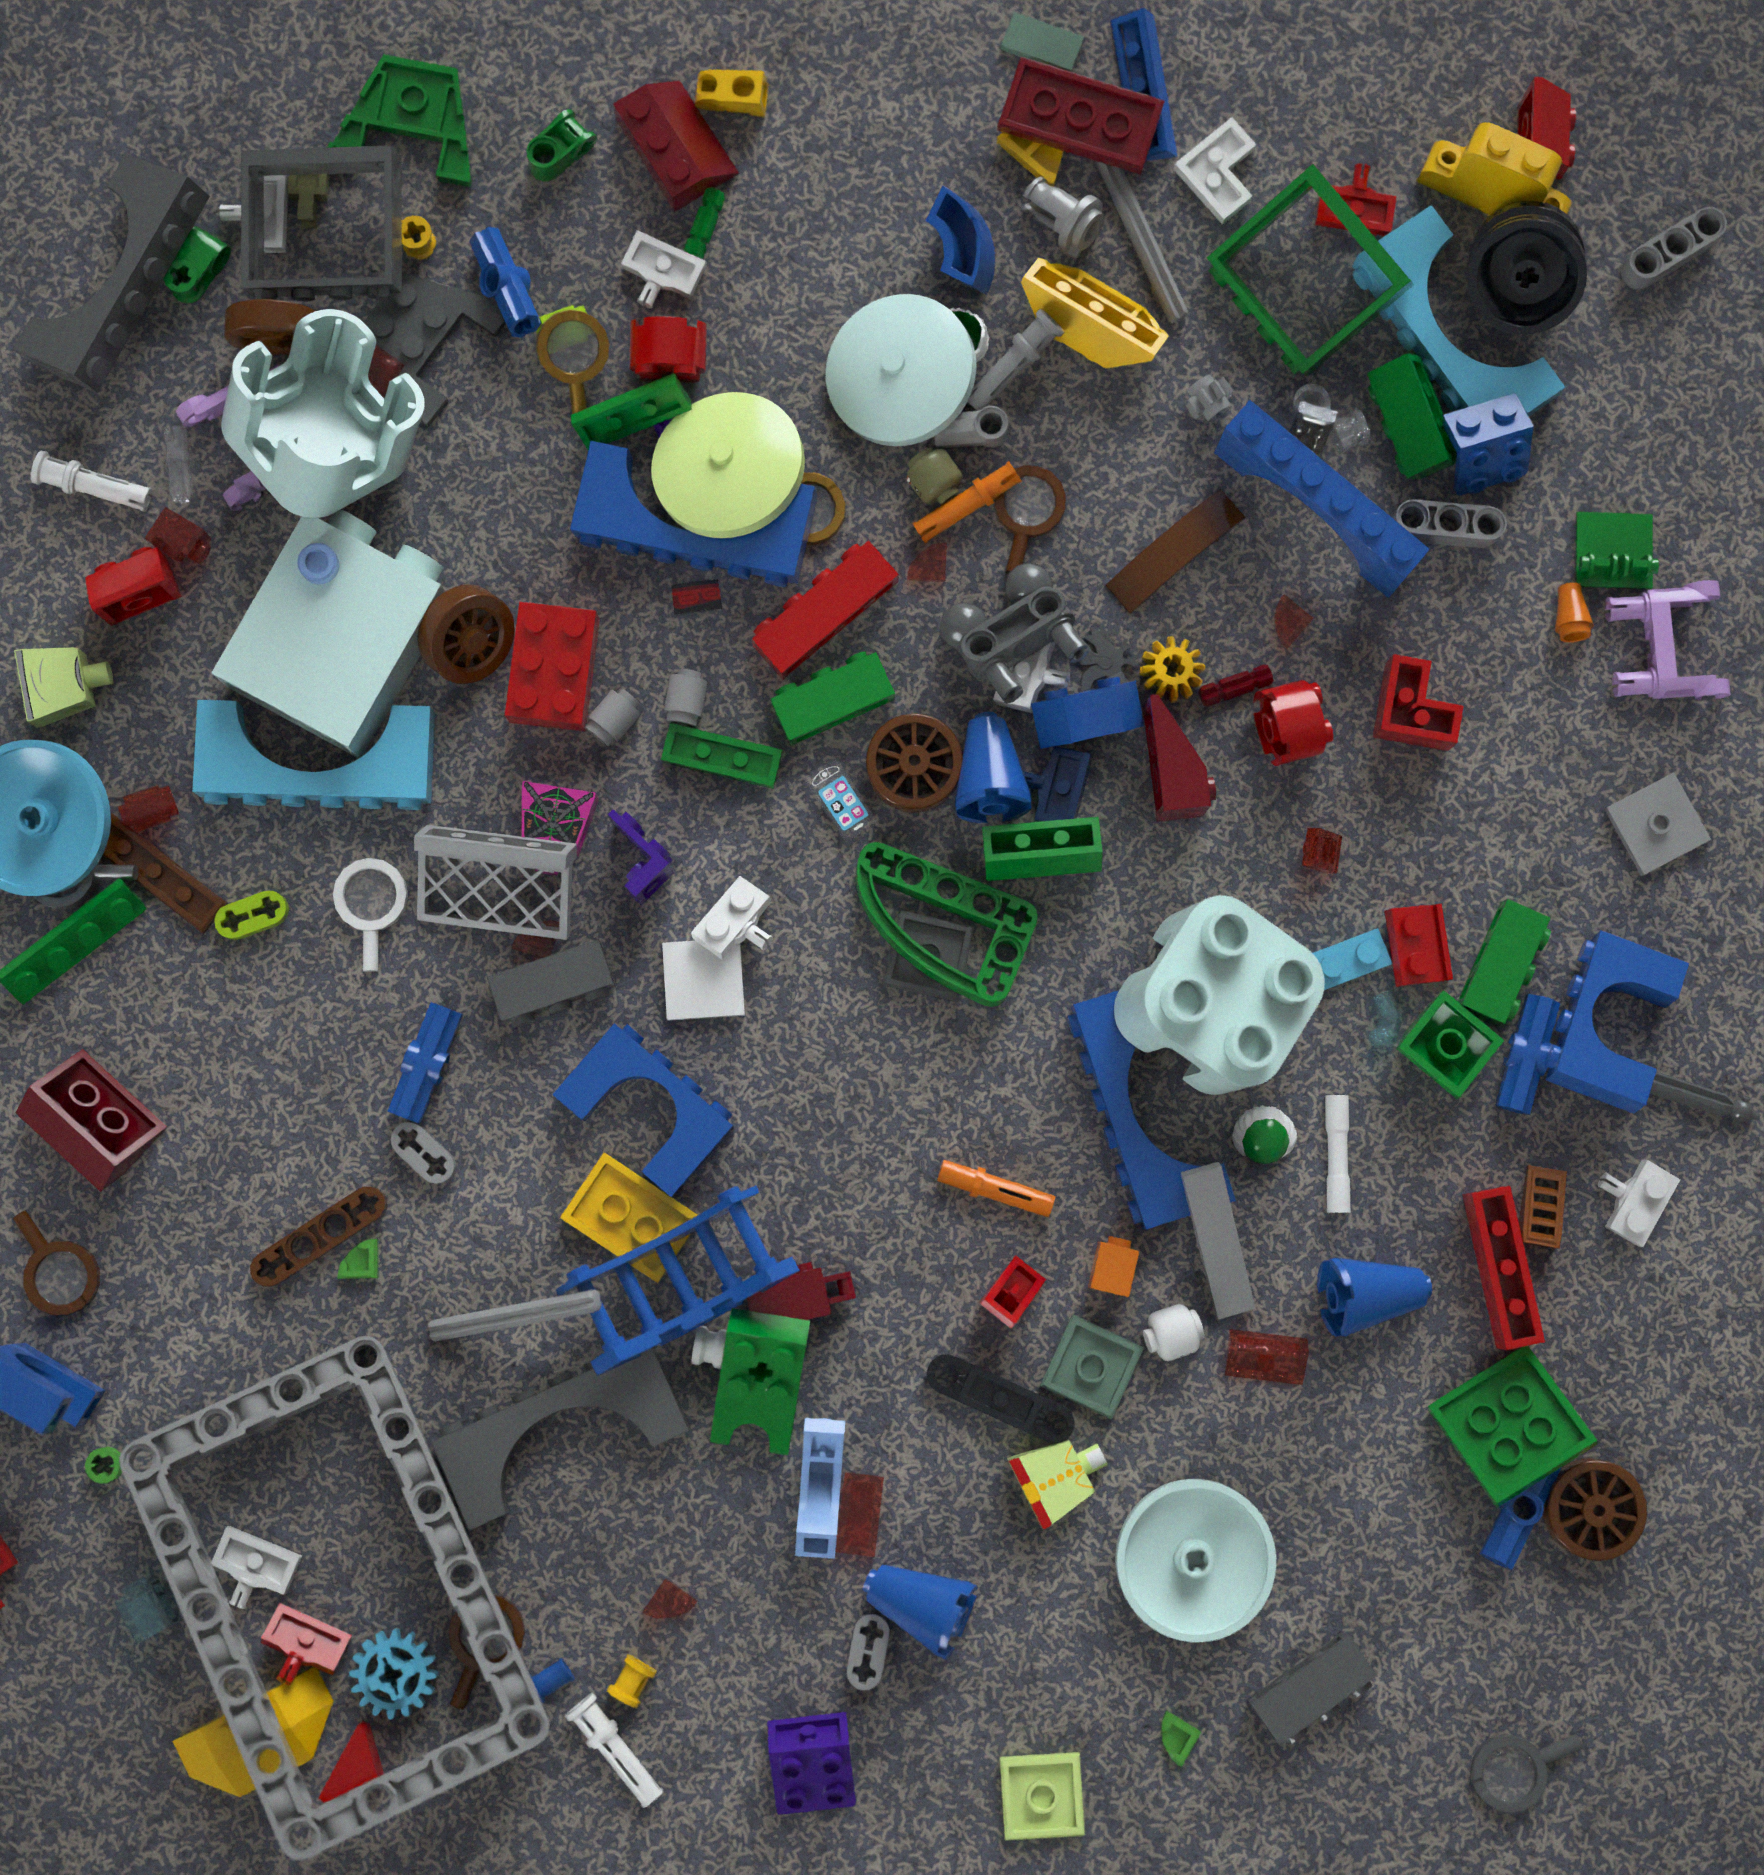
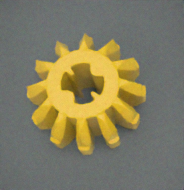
M1173 636L1167 638L1166 648L1157 640L1153 642L1152 650L1154 653L1144 652L1142 660L1148 665L1142 666L1139 669V675L1144 677L1152 676L1144 683V689L1149 690L1157 685L1159 688L1155 695L1158 694L1160 698L1163 697L1165 691H1169L1171 703H1176L1178 700V690L1186 699L1190 698L1193 694L1190 686L1199 688L1203 682L1196 674L1204 672L1205 664L1193 662L1201 654L1199 649L1188 653L1186 649L1189 646V641L1186 639L1182 641L1180 647H1175ZM1171 662L1177 663V671L1182 675L1179 676L1176 672L1174 677L1168 676L1166 674L1168 668L1163 664L1166 663L1169 666Z

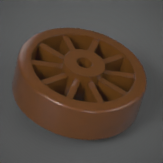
M253 299L236 302L225 310L224 338L230 345L241 350L256 341H261L272 355H289L297 323L303 317L316 311L298 303L282 300Z
M468 584L453 587L438 596L423 616L418 630L420 655L432 670L452 683L470 684L478 682L492 674L503 663L511 649L515 633L512 613L501 599L481 586Z
M918 713L897 716L883 724L870 741L866 756V769L870 785L883 802L897 810L911 813L932 810L948 800L958 786L963 760L962 749L953 731L942 721L932 716ZM911 735L912 745L906 746L900 738ZM917 735L928 738L923 746L917 745ZM933 742L941 749L932 753L927 752ZM895 743L900 749L901 754L888 751V748ZM884 758L899 764L884 769ZM944 758L945 768L930 762ZM901 772V777L892 786L886 777ZM928 772L943 776L937 786L927 774ZM907 779L912 780V795L899 791ZM922 779L931 791L918 795L917 780Z
M1595 1458L1579 1459L1563 1466L1553 1482L1549 1495L1543 1505V1519L1548 1532L1555 1542L1569 1553L1593 1561L1614 1559L1628 1552L1640 1539L1647 1521V1503L1643 1490L1637 1480L1621 1466ZM1586 1477L1587 1493L1575 1482L1577 1479ZM1596 1477L1605 1479L1599 1491ZM1568 1486L1579 1497L1576 1502L1562 1499L1563 1493ZM1613 1487H1615L1619 1494L1608 1498ZM1623 1502V1513L1615 1511L1614 1506ZM1560 1505L1574 1507L1576 1513L1562 1519ZM1614 1517L1622 1518L1617 1528L1612 1523ZM1582 1521L1575 1534L1567 1528L1572 1524ZM1604 1526L1611 1533L1609 1536L1603 1538L1602 1527ZM1592 1528L1593 1540H1585L1589 1530Z

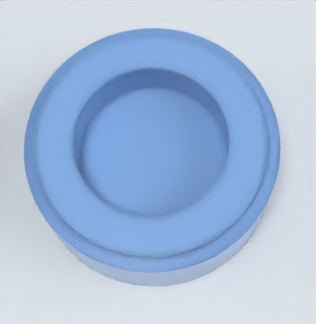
M312 543L300 552L298 568L300 573L309 582L325 584L333 580L337 575L339 560L335 552L328 545Z

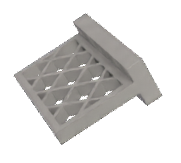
M426 825L414 835V851H418V921L563 940L569 938L572 865L577 855V844ZM429 856L442 857L452 870L442 879H439L429 868ZM455 859H460L463 861L459 864ZM469 861L480 862L490 874L478 885L462 868ZM493 864H500V866L496 868ZM506 866H515L525 875L527 880L514 889L500 871ZM531 869H539V870H538L537 872L533 873V871H532ZM545 870L561 872V888L553 894L538 878ZM455 873L470 889L460 900H457L443 884ZM492 878L508 894L497 905L481 889ZM429 881H430V882L432 883V885H433L430 889H429ZM529 883L545 898V901L534 910L518 894ZM435 889L451 905L445 912L428 910V897ZM473 894L488 910L482 917L471 916L462 906V903ZM561 894V896H560V903H559V901L556 899V897ZM510 899L526 915L519 922L509 921L499 910ZM550 904L560 916L559 927L546 926L537 916V913ZM455 910L458 914H452L451 912ZM493 915L495 919H490L488 917ZM530 920L533 924H528L526 922Z

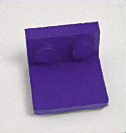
M613 809L608 814L613 825L649 859L646 864L640 861L626 875L629 881L624 885L629 894L642 906L674 874L670 866L673 860L670 854L654 838L649 843L643 838L645 832L631 815L625 811L620 816Z
M846 1712L767 1721L769 1759L777 1814L784 1815L853 1807L856 1805Z

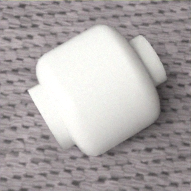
M1176 1304L1153 1312L1148 1318L1149 1329L1143 1330V1337L1149 1352L1157 1351L1158 1355L1165 1361H1172L1195 1353L1200 1346V1340L1204 1339V1330L1197 1312L1194 1309L1189 1310L1182 1304Z

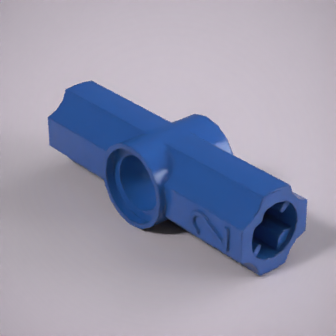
M487 227L480 232H475L469 243L482 270L479 278L481 292L488 298H495L512 337L523 338L529 333H534L541 325V322L528 294L531 286L528 271L523 267L515 266L498 228Z
M1529 993L1525 995L1516 1031L1511 1034L1508 1041L1511 1044L1508 1058L1504 1057L1503 1065L1506 1068L1495 1106L1515 1113L1530 1115L1540 1076L1542 1077L1548 1068L1544 1066V1062L1552 1045L1550 1039L1556 1024L1560 1002L1541 995Z
M430 1003L417 1038L412 1040L404 1055L400 1069L402 1076L387 1112L419 1124L421 1123L433 1090L442 1081L443 1077L439 1075L444 1063L448 1064L451 1055L449 1050L463 1014L441 1005Z
M1561 1468L1500 1506V1511L1480 1550V1555L1499 1566L1513 1570L1534 1524L1543 1515V1505ZM1519 1497L1526 1500L1529 1505V1515L1525 1519L1518 1518L1513 1510L1514 1502Z

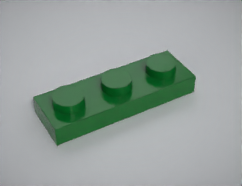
M673 373L571 414V424L587 450H589L591 441L608 444L692 410L691 400L676 374Z
M670 723L661 762L774 789L783 750Z

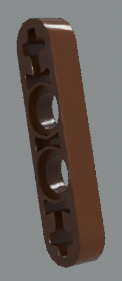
M364 1186L357 1189L259 1253L250 1265L252 1279L263 1287L281 1284L380 1219L387 1209L385 1194L380 1189L372 1186ZM364 1194L368 1197L377 1196L379 1201L374 1205L376 1212L374 1214H371L369 1211L361 1212L355 1216L361 1223L355 1226L353 1217L344 1209V1206L349 1203L351 1210H355L363 1204L361 1197ZM334 1214L341 1215L347 1223L345 1232L339 1237L330 1236L325 1228L327 1219ZM300 1236L308 1237L313 1243L312 1254L305 1259L298 1258L292 1250L294 1241ZM283 1247L286 1258L294 1264V1267L289 1270L288 1264L283 1263L274 1270L276 1274L274 1279L270 1276L262 1277L260 1275V1271L264 1268L262 1261L264 1259L268 1262L277 1261L283 1257L277 1250Z

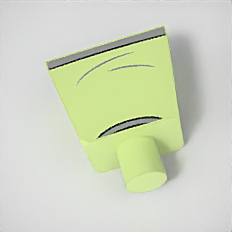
M79 648L14 650L27 722L36 728L95 707L92 688L113 684V674L108 661L88 665L86 654Z

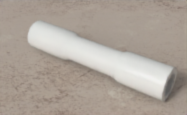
M1326 1095L1325 1127L1328 1134L1327 1213H1351L1347 1147L1349 1096Z

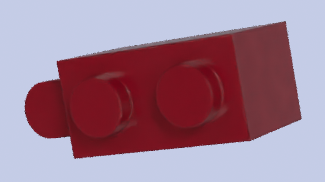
M812 1262L797 1265L800 1271L763 1293L759 1291L747 1298L749 1311L808 1320L832 1314L830 1304L856 1298L851 1271L823 1277L822 1268L813 1269ZM836 1281L840 1296L828 1298L825 1283Z

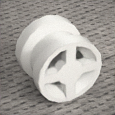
M706 1326L697 1328L691 1364L700 1365L703 1362L712 1363L714 1368L721 1369L726 1330L721 1329L718 1332H712Z

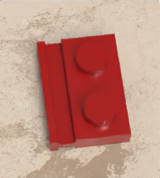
M1442 903L1385 910L1396 987L1453 980Z

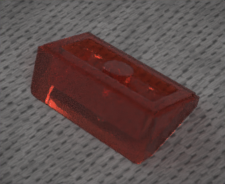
M1230 1329L1225 1376L1303 1385L1309 1356L1307 1338Z

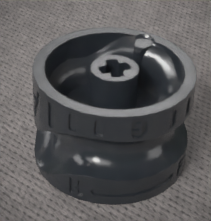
M1520 201L1498 209L1482 223L1472 240L1469 251L1468 286L1471 299L1485 320L1505 332L1535 334L1557 326L1567 319L1578 306L1583 297L1587 282L1585 248L1577 225L1566 213L1548 203Z

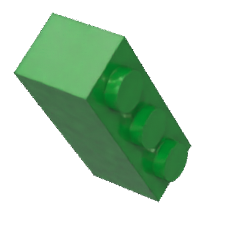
M1406 353L1368 372L1367 375L1371 383L1368 385V391L1373 402L1379 405L1384 417L1381 421L1382 428L1387 438L1394 443L1397 451L1395 462L1399 471L1406 475L1407 479L1420 480L1455 464L1457 452L1442 426L1443 413L1421 356Z
M865 651L847 658L845 660L846 665L834 671H832L831 667L823 668L810 676L811 681L797 687L794 682L775 691L776 696L770 699L771 706L790 746L895 700V692L876 652L868 656Z
M1099 817L982 827L986 881L1102 871L1103 851Z
M1510 899L1502 901L1498 906L1458 1002L1477 1018L1497 1027L1505 1024L1507 1020L1511 1022L1520 1007L1521 1000L1516 999L1522 985L1527 986L1535 972L1536 965L1532 964L1537 950L1542 951L1549 940L1551 930L1547 929L1550 917Z

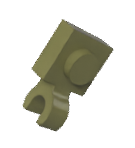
M330 174L288 176L287 194L290 200H298L297 219L301 220V228H317V201H328Z

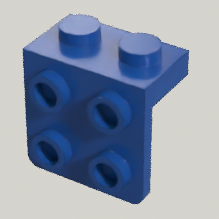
M1516 393L1443 415L1442 426L1457 452L1454 490L1458 496L1467 493H1478L1486 487L1502 482H1514L1527 474L1534 426Z

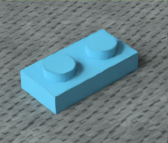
M1378 928L1313 953L1323 970L1324 990L1392 965Z

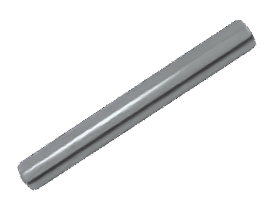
M1096 161L1098 170L1168 322L1176 323L1187 317L1188 310L1123 169Z
M589 1290L432 1320L428 1324L429 1337L436 1342L599 1311L602 1307L600 1294L597 1290Z

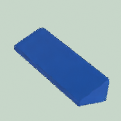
M1141 8L1110 20L1121 87L1129 90L1132 88L1135 92L1165 100L1146 161L1178 157L1154 14L1145 8ZM1121 26H1122V28H1123V34H1124V40H1125V46H1126L1125 49H1124V43H1123V37H1122ZM1125 52H1126L1127 58H1128V64H1129V70H1130V76H1131V82H1132L1131 85H1130V79H1129V73H1128V67H1127V61H1126Z

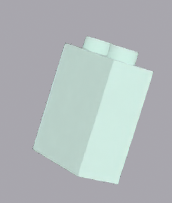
M340 509L332 514L328 523L319 518L301 517L214 667L212 674L229 689L349 754L360 758L366 752L420 657L418 648L419 626L431 603L445 592L442 585L436 582L444 568L431 557L408 545L401 547L395 559L374 549L369 545L377 533L376 530L359 518ZM323 543L335 552L339 560V570L333 580L325 584H313L300 573L298 556L307 545Z

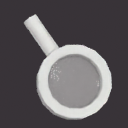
M367 858L357 860L343 869L335 881L333 899L335 909L343 921L357 930L363 931V971L377 972L378 931L384 930L398 921L406 909L408 892L404 878L395 867L384 860Z

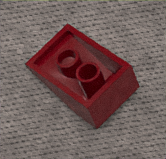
M1150 695L1143 708L1156 821L1203 817L1211 807V801L1216 800L1214 777L1207 776L1205 764L1159 695Z

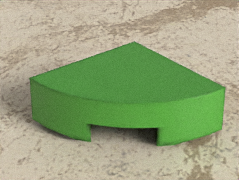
M378 1239L363 1241L351 1249L340 1264L337 1279L378 1278Z
M1166 1710L1161 1723L1162 1742L1171 1759L1182 1767L1202 1732Z

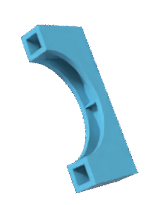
M1430 205L1378 241L1414 284L1385 309L1380 316L1384 320L1391 319L1399 330L1397 331L1398 340L1406 350L1410 351L1413 349L1416 355L1421 356L1430 381L1435 379L1443 390L1441 392L1442 400L1451 411H1458L1516 393L1529 417L1556 399L1565 389V386L1544 357L1518 367L1491 366L1476 361L1462 353L1442 333L1429 305L1427 282L1433 259L1448 246L1453 233L1433 206ZM1365 250L1357 255L1352 265L1354 269L1352 272L1353 277L1361 289H1369L1375 299H1377L1393 284Z
M197 700L192 792L199 797H204V803L214 805L228 804V798H243V804L252 806H264L267 799H282L281 805L290 807L305 806V800H320V806L328 808L344 807V801H357L360 808L381 809L383 802L398 803L399 809L420 810L421 803L431 804L435 712L430 706L391 705L390 717L385 731L378 742L365 755L337 769L306 772L280 766L264 757L257 750L245 726L243 706L237 701Z

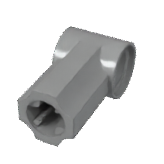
M997 406L983 407L979 411L961 412L946 429L935 435L936 449L983 445L991 448L998 447L1008 437L1009 422L1007 414ZM988 420H996L1002 425L1001 430L993 435L986 434L981 427Z

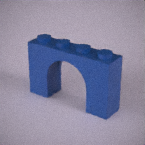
M1600 930L1591 940L1586 939L1579 951L1577 960L1582 962L1579 975L1574 974L1567 989L1566 995L1571 997L1568 1010H1562L1555 1030L1560 1032L1557 1045H1551L1545 1059L1544 1066L1549 1068L1545 1080L1634 1114L1647 1104L1657 1069L1618 1055L1600 1041L1592 1022L1594 1003L1597 997L1602 994L1621 992L1667 1008L1679 998L1689 963Z
M614 1023L552 1095L581 1120L586 1121L610 1092L623 1082L632 1079H648L664 1086L671 1094L676 1106L677 1119L675 1129L669 1140L641 1172L670 1197L674 1198L734 1128L728 1121L733 1115L716 1100L709 1105L698 1096L703 1089L690 1077L685 1075L680 1080L669 1071L674 1064L657 1049L651 1055L640 1046L644 1038L628 1024L621 1029Z
M27 1343L0 1345V1410L40 1434L54 1432L61 1419L75 1427L86 1424L106 1390Z

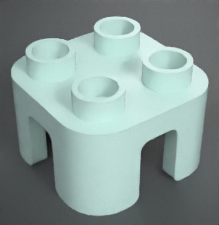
M319 310L303 317L296 325L289 358L285 363L271 371L269 369L272 354L261 341H256L242 349L233 363L221 422L222 433L227 443L278 503L291 513L307 518L329 516L399 477L407 466L424 410L422 391L407 373L389 382L385 399L371 385L368 379V372L376 346L375 336L360 319L340 310Z
M1210 897L1170 915L1162 922L1153 936L1155 941L1164 946L1158 957L1150 967L1131 974L1116 996L1114 1016L1119 1031L1127 1041L1143 1052L1149 1053L1168 1047L1192 1062L1184 1074L1183 1080L1202 1093L1219 1095L1256 1086L1268 1081L1283 1064L1323 996L1324 974L1318 959L1306 947L1249 906L1233 897Z

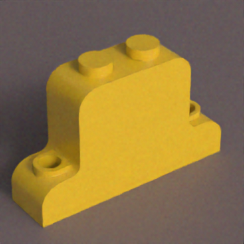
M1483 122L1477 126L1468 145L1465 147L1448 141H1436L1416 181L1489 215L1504 206L1520 201L1548 203L1561 209L1566 214H1568L1572 205L1568 196L1551 187L1562 164L1559 154L1489 122Z

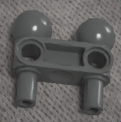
M1024 563L1016 566L1008 573L1005 583V594L1012 605L987 620L984 612L976 605L960 602L950 606L943 613L940 623V633L943 640L953 649L958 650L965 660L969 672L981 681H989L1006 704L1014 702L1023 693L1021 685L1009 669L1041 650L1049 643L1055 641L1071 663L1081 661L1089 652L1088 646L1073 628L1075 616L1067 607L1063 594L1058 589L1053 588L1050 574L1039 564ZM1047 612H1054L1049 616H1043ZM989 651L986 655L977 656L981 652Z

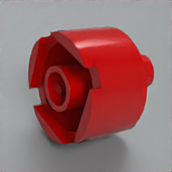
M670 316L644 317L643 325H639L636 319L630 322L629 369L639 375L640 381L653 382L662 378V375L675 373L680 382H700V374L706 372L707 324L697 320V328L687 326V318Z
M1298 680L1255 693L1253 703L1260 701V711L1253 713L1254 723L1265 755L1273 753L1276 758L1271 761L1274 766L1320 755L1324 752L1326 743L1333 741V729L1329 720H1324L1320 706L1323 702L1322 691L1316 682L1309 684L1305 680Z

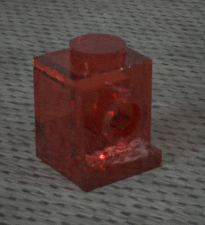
M164 507L144 539L152 547H157L159 550L162 545H165L161 551L179 563H182L186 558L195 564H202L210 553L211 545L208 543L212 538L199 526L169 508Z

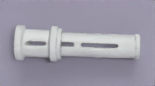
M42 450L36 455L31 470L32 483L40 485L44 482L61 487L63 492L67 494H75L79 491L131 506L144 512L147 511L151 496L148 494H152V488L84 469L79 461L71 460L66 462L52 458L48 452Z
M591 1693L568 1711L565 1718L568 1721L573 1720L586 1736L588 1747H592L593 1750L599 1749L618 1776L639 1800L641 1806L645 1808L662 1794L663 1789L657 1785L638 1758L635 1757L617 1734L618 1724L614 1719L609 1720L595 1703L597 1697L594 1693Z

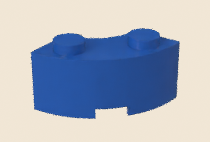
M942 185L926 218V221L937 229L943 241L944 259L940 271L952 279L987 295L995 269V249L990 230L985 220L972 205Z
M1119 676L1098 680V688L1068 694L1067 688L1044 692L1046 700L1031 703L1040 749L1125 732L1145 726L1136 680L1121 683Z

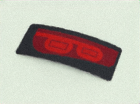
M718 579L671 585L674 615L722 609Z

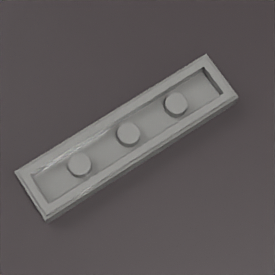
M1219 1162L1181 1172L1217 1319L1256 1309L1221 1165Z

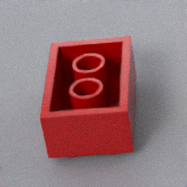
M519 601L504 714L509 723L586 732L585 726L587 725L600 623L596 610Z

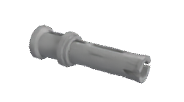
M1039 309L1036 312L1037 318L1022 334L1017 333L1013 337V346L984 375L979 383L973 387L968 402L977 411L989 406L1030 361L1035 362L1042 357V350L1056 336L1061 337L1064 334V330L1044 310Z

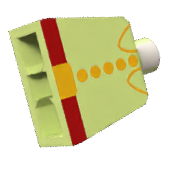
M1068 1439L1061 1443H1053L1007 1458L1043 1530L1092 1495L1095 1490L1087 1475L1108 1465L1098 1444L1076 1454Z

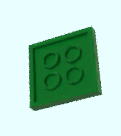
M1529 1346L1519 1348L1428 1405V1411L1496 1508L1595 1447L1598 1441Z

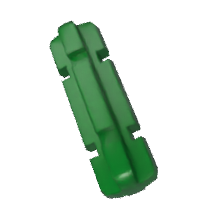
M707 188L702 198L703 206H699L689 233L691 234L690 238L687 239L683 249L684 252L702 260L707 250L705 244H709L719 217L717 211H721L725 201L724 193L714 188Z

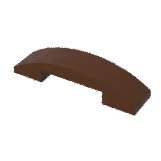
M1220 489L1153 541L1105 586L1131 614L1159 591L1161 586L1215 541H1219L1246 517Z

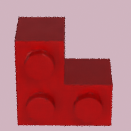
M1393 654L1385 663L1373 732L1374 738L1449 751L1458 743L1464 706L1426 699L1432 661Z

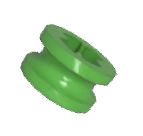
M102 1447L92 1451L85 1462V1471L88 1477L100 1484L109 1483L119 1478L122 1474L119 1462L121 1453L112 1447ZM98 1456L101 1458L112 1457L114 1464L110 1465V1467L114 1468L111 1474L108 1472L99 1474L95 1466L100 1465V1463L96 1462Z

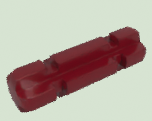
M1264 664L1253 668L1250 673L1246 670L1220 679L1216 685L1214 682L1203 685L1199 689L1201 702L1205 707L1218 704L1220 699L1226 701L1252 692L1255 689L1254 687L1261 689L1270 686L1274 681L1270 667Z

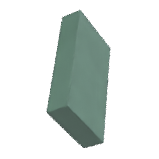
M1014 12L1002 41L1001 50L1072 72L1083 44L1084 36Z

